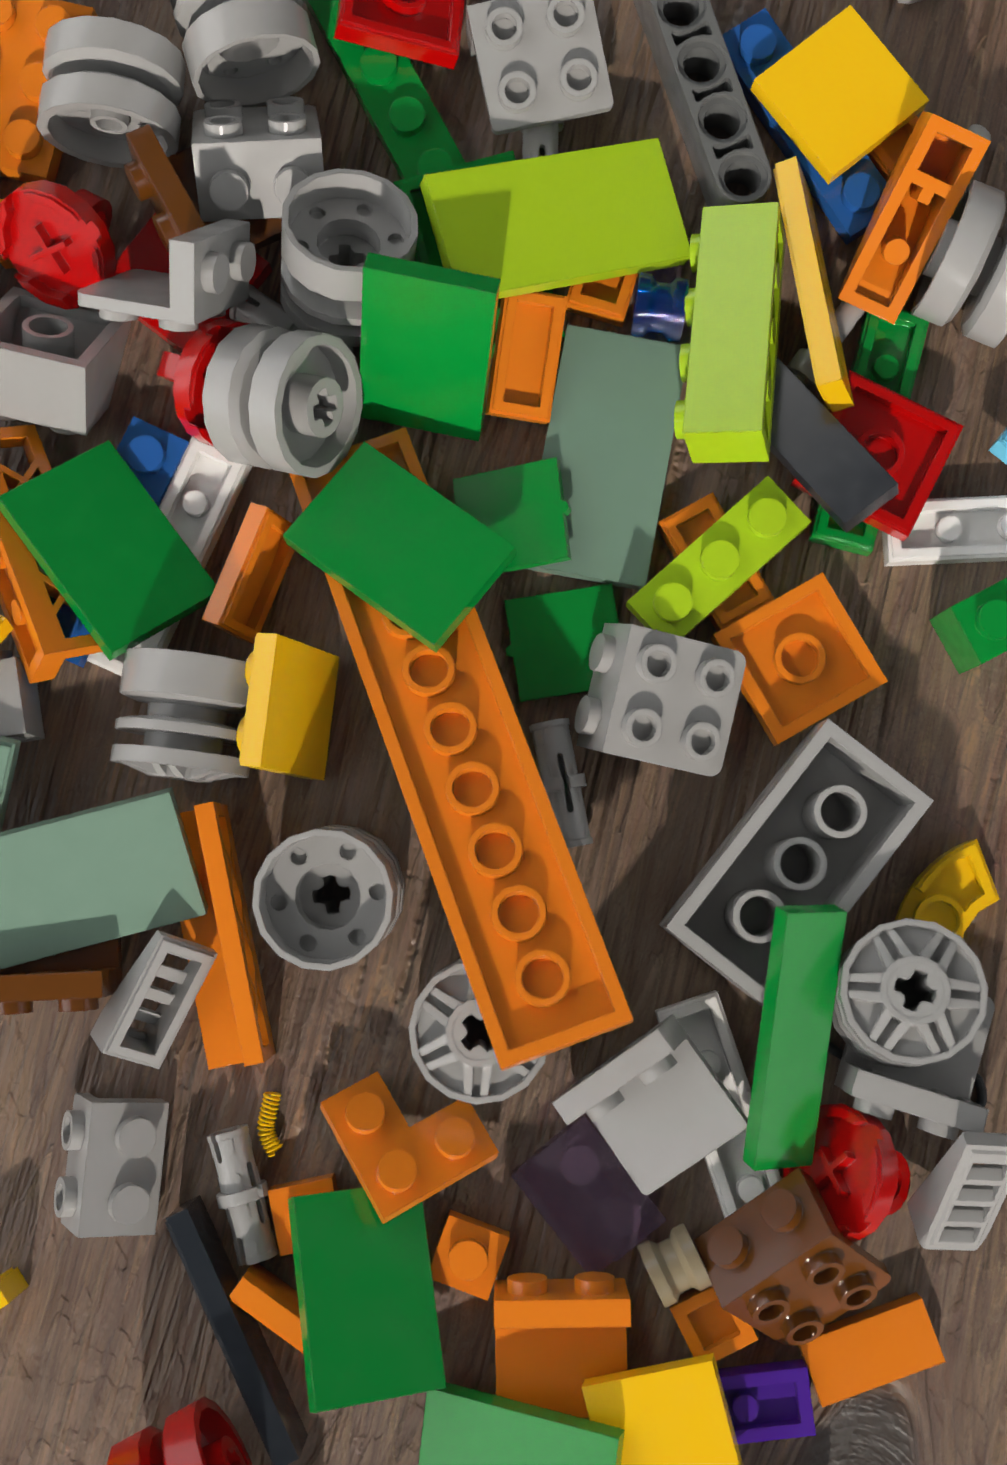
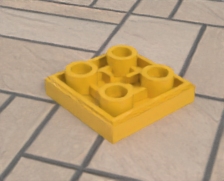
M851 4L756 77L750 89L828 185L922 112L929 102L928 97Z
M257 633L254 650L248 656L245 664V679L249 686L246 712L239 722L236 733L237 746L240 751V766L303 779L324 781L339 656L280 634Z
M714 1353L584 1380L581 1388L589 1420L625 1429L621 1465H743Z

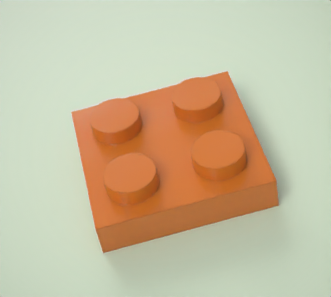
M823 572L716 632L710 638L714 645L736 650L744 655L746 667L740 690L773 746L780 744L888 682Z

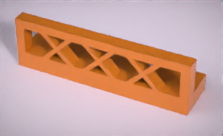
M35 424L0 427V449L22 446L30 465L24 476L0 463V495L8 492V487L14 489L33 479V477L35 478L52 469ZM0 511V605L5 618L14 628L11 631V635L29 683L55 679L65 659L103 651L90 634L65 638L57 614L63 604L69 606L49 577L39 571L36 559ZM49 596H51V597H53L54 599H56L54 605H52V602H51Z
M213 801L194 805V810L182 812L180 815L208 904V911L206 915L180 921L183 939L212 948L218 954L195 998L208 1070L244 1063V1067L264 1063L275 1055L276 1052L228 807L225 804Z

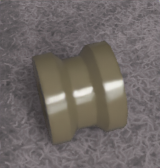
M684 1223L673 1227L669 1238L655 1243L647 1240L637 1245L642 1261L665 1308L678 1303L680 1294L691 1288L703 1291L713 1286Z

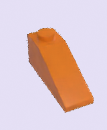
M922 111L889 176L839 290L838 299L891 324H895L937 245L948 220L954 213L991 143L990 140L934 113Z

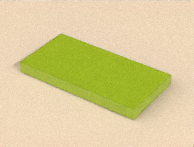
M659 138L426 174L420 183L443 267L501 279L499 299L685 265L690 259L689 241Z

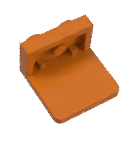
M527 1272L509 1275L507 1280H495L496 1395L580 1418H589L581 1388L584 1380L627 1371L626 1327H631V1300L625 1278H614V1275L606 1272H583L576 1274L574 1279H547V1276L544 1274Z

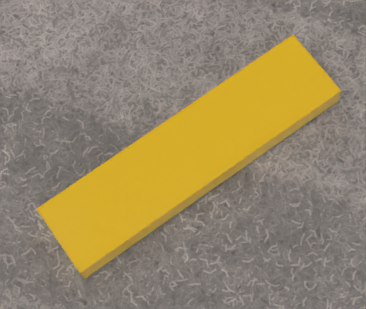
M795 156L776 163L773 172L815 384L827 408L835 412L854 406L811 193Z

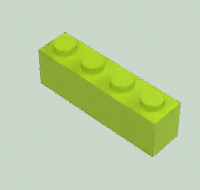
M779 202L703 207L701 232L691 235L689 249L690 265L692 272H697L696 287L687 288L685 292V321L687 327H692L691 342L683 343L680 347V377L683 383L687 382L685 400H677L675 403L674 430L677 439H685L692 463L769 462L785 252V234Z

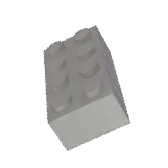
M826 719L809 730L662 919L659 926L763 1007L776 906L834 904L848 913L934 800L830 719Z

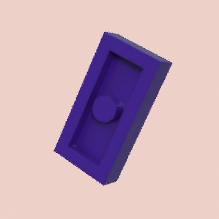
M803 1359L718 1368L738 1444L816 1435L808 1367Z

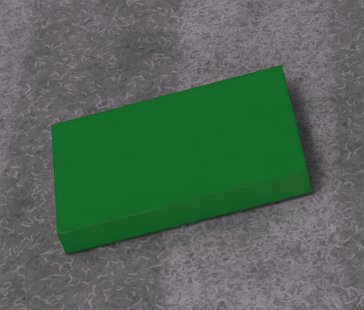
M368 252L363 266L360 375L362 378L363 406L361 418L479 441L484 423L501 279Z
M109 440L0 495L1 513L109 661L208 604L216 584Z
M365 441L283 534V538L289 547L435 653L517 556L516 546Z
M363 1187L289 1198L288 1208L309 1412L319 1413L446 1388L423 1202L382 1224Z
M446 1382V1388L428 1391L426 1394L418 1465H621L625 1429Z

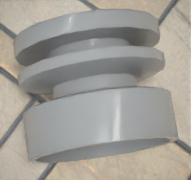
M170 0L174 11L175 23L181 37L184 38L182 48L193 87L197 96L204 101L235 99L241 101L242 108L260 107L267 105L266 101L270 98L290 96L300 91L314 78L321 62L308 14L302 8L303 0Z
M337 168L314 173L293 186L282 204L280 302L297 328L327 333L338 337L348 347L361 346L363 266L368 252L415 261L418 238V214L408 196L389 180L364 170Z
M127 649L124 654L119 693L133 700L147 703L148 709L147 715H130L116 718L115 729L144 735L143 745L113 744L110 761L126 764L145 773L147 776L181 781L212 783V781L233 777L249 778L250 767L240 766L239 758L222 755L223 745L237 746V728L226 725L227 714H243L246 712L249 688L245 679L246 662L222 656L172 649Z
M331 824L288 837L267 855L254 880L252 909L261 936L278 956L302 969L332 971L357 963L391 933L403 910L405 880L398 858L381 838L358 826ZM333 876H336L338 886L349 887L351 892L350 897L340 902L339 908H336L334 898H324L322 888L332 883Z
M905 918L878 925L841 955L832 1021L835 1030L850 1049L872 1063L902 1069L922 1066L950 1059L973 1041L986 1017L988 985L979 958L959 935L936 922ZM913 977L916 979L915 990L925 995L924 1002L914 1004L907 1009L903 1007L905 996L894 989L895 984H901Z
M459 958L437 971L415 1001L408 1027L412 1056L425 1079L449 1098L475 1105L504 1101L530 1084L544 1065L546 1055L501 1071L491 1043L488 1045L479 1038L471 1044L465 1039L469 1029L468 1021L465 1018L471 1014L480 1021L483 1018L462 959Z

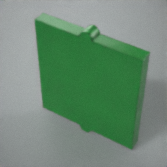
M557 457L453 479L455 505L516 546L517 556L503 573L571 560L566 516L571 513L572 509L564 501L560 461Z
M612 584L504 600L511 645L506 648V655L514 661L520 703L589 692L593 671L589 667V655L593 641L599 633L603 632L604 623H618Z

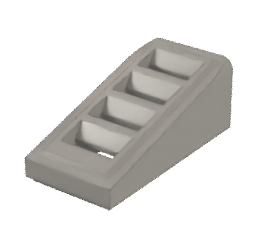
M157 930L101 1011L90 1032L100 1052L160 1069L218 955L217 952L212 948ZM167 953L190 960L183 971L162 964ZM155 976L175 982L169 991L151 985ZM144 998L160 1003L155 1011L141 1007ZM134 1019L146 1022L142 1030L130 1027Z
M963 1131L909 1199L907 1206L918 1242L923 1248L929 1250L976 1251L984 1242L1007 1195L1006 1133Z

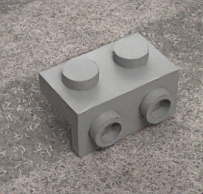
M75 1093L73 1110H67L62 1121L61 1141L63 1149L65 1151L68 1150L66 1174L65 1176H60L55 1185L54 1210L56 1216L61 1218V1223L77 1238L156 1234L169 1102L161 1098H97L90 1093Z

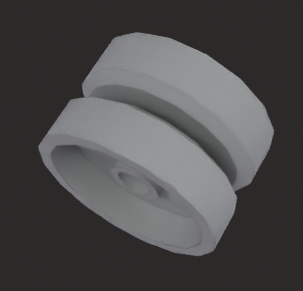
M85 15L62 19L48 29L42 72L47 81L42 84L36 125L46 141L60 151L81 160L108 167L124 168L125 163L132 161L126 133L149 124L166 156L176 154L179 146L181 117L177 107L183 97L186 72L184 58L176 46L166 37L142 25L114 17Z
M977 180L970 182L923 269V277L910 312L913 316L942 327L955 317L968 297L961 319L962 336L991 348H996L1007 335V221L998 234L1006 209L1004 191Z
M258 323L234 328L218 344L206 370L202 393L204 424L213 446L230 462L269 470L273 469L315 479L328 474L347 456L359 428L363 406L362 378L355 356L342 339L327 333L301 329L290 331L279 326Z

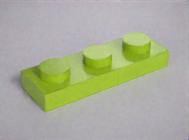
M767 476L632 596L625 606L644 627L685 637L807 528L811 521L780 487Z

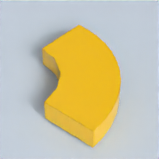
M971 839L957 845L929 864L906 893L895 921L909 918L936 922L963 939L965 930L978 912L1000 900L978 840Z

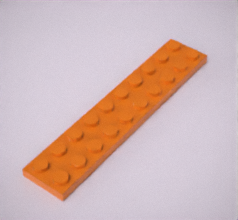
M406 427L365 441L427 484ZM363 442L352 445L347 456L328 474L316 479L290 474L302 511L308 507ZM325 573L501 1071L633 1023L631 1011L476 608L474 607L435 653Z

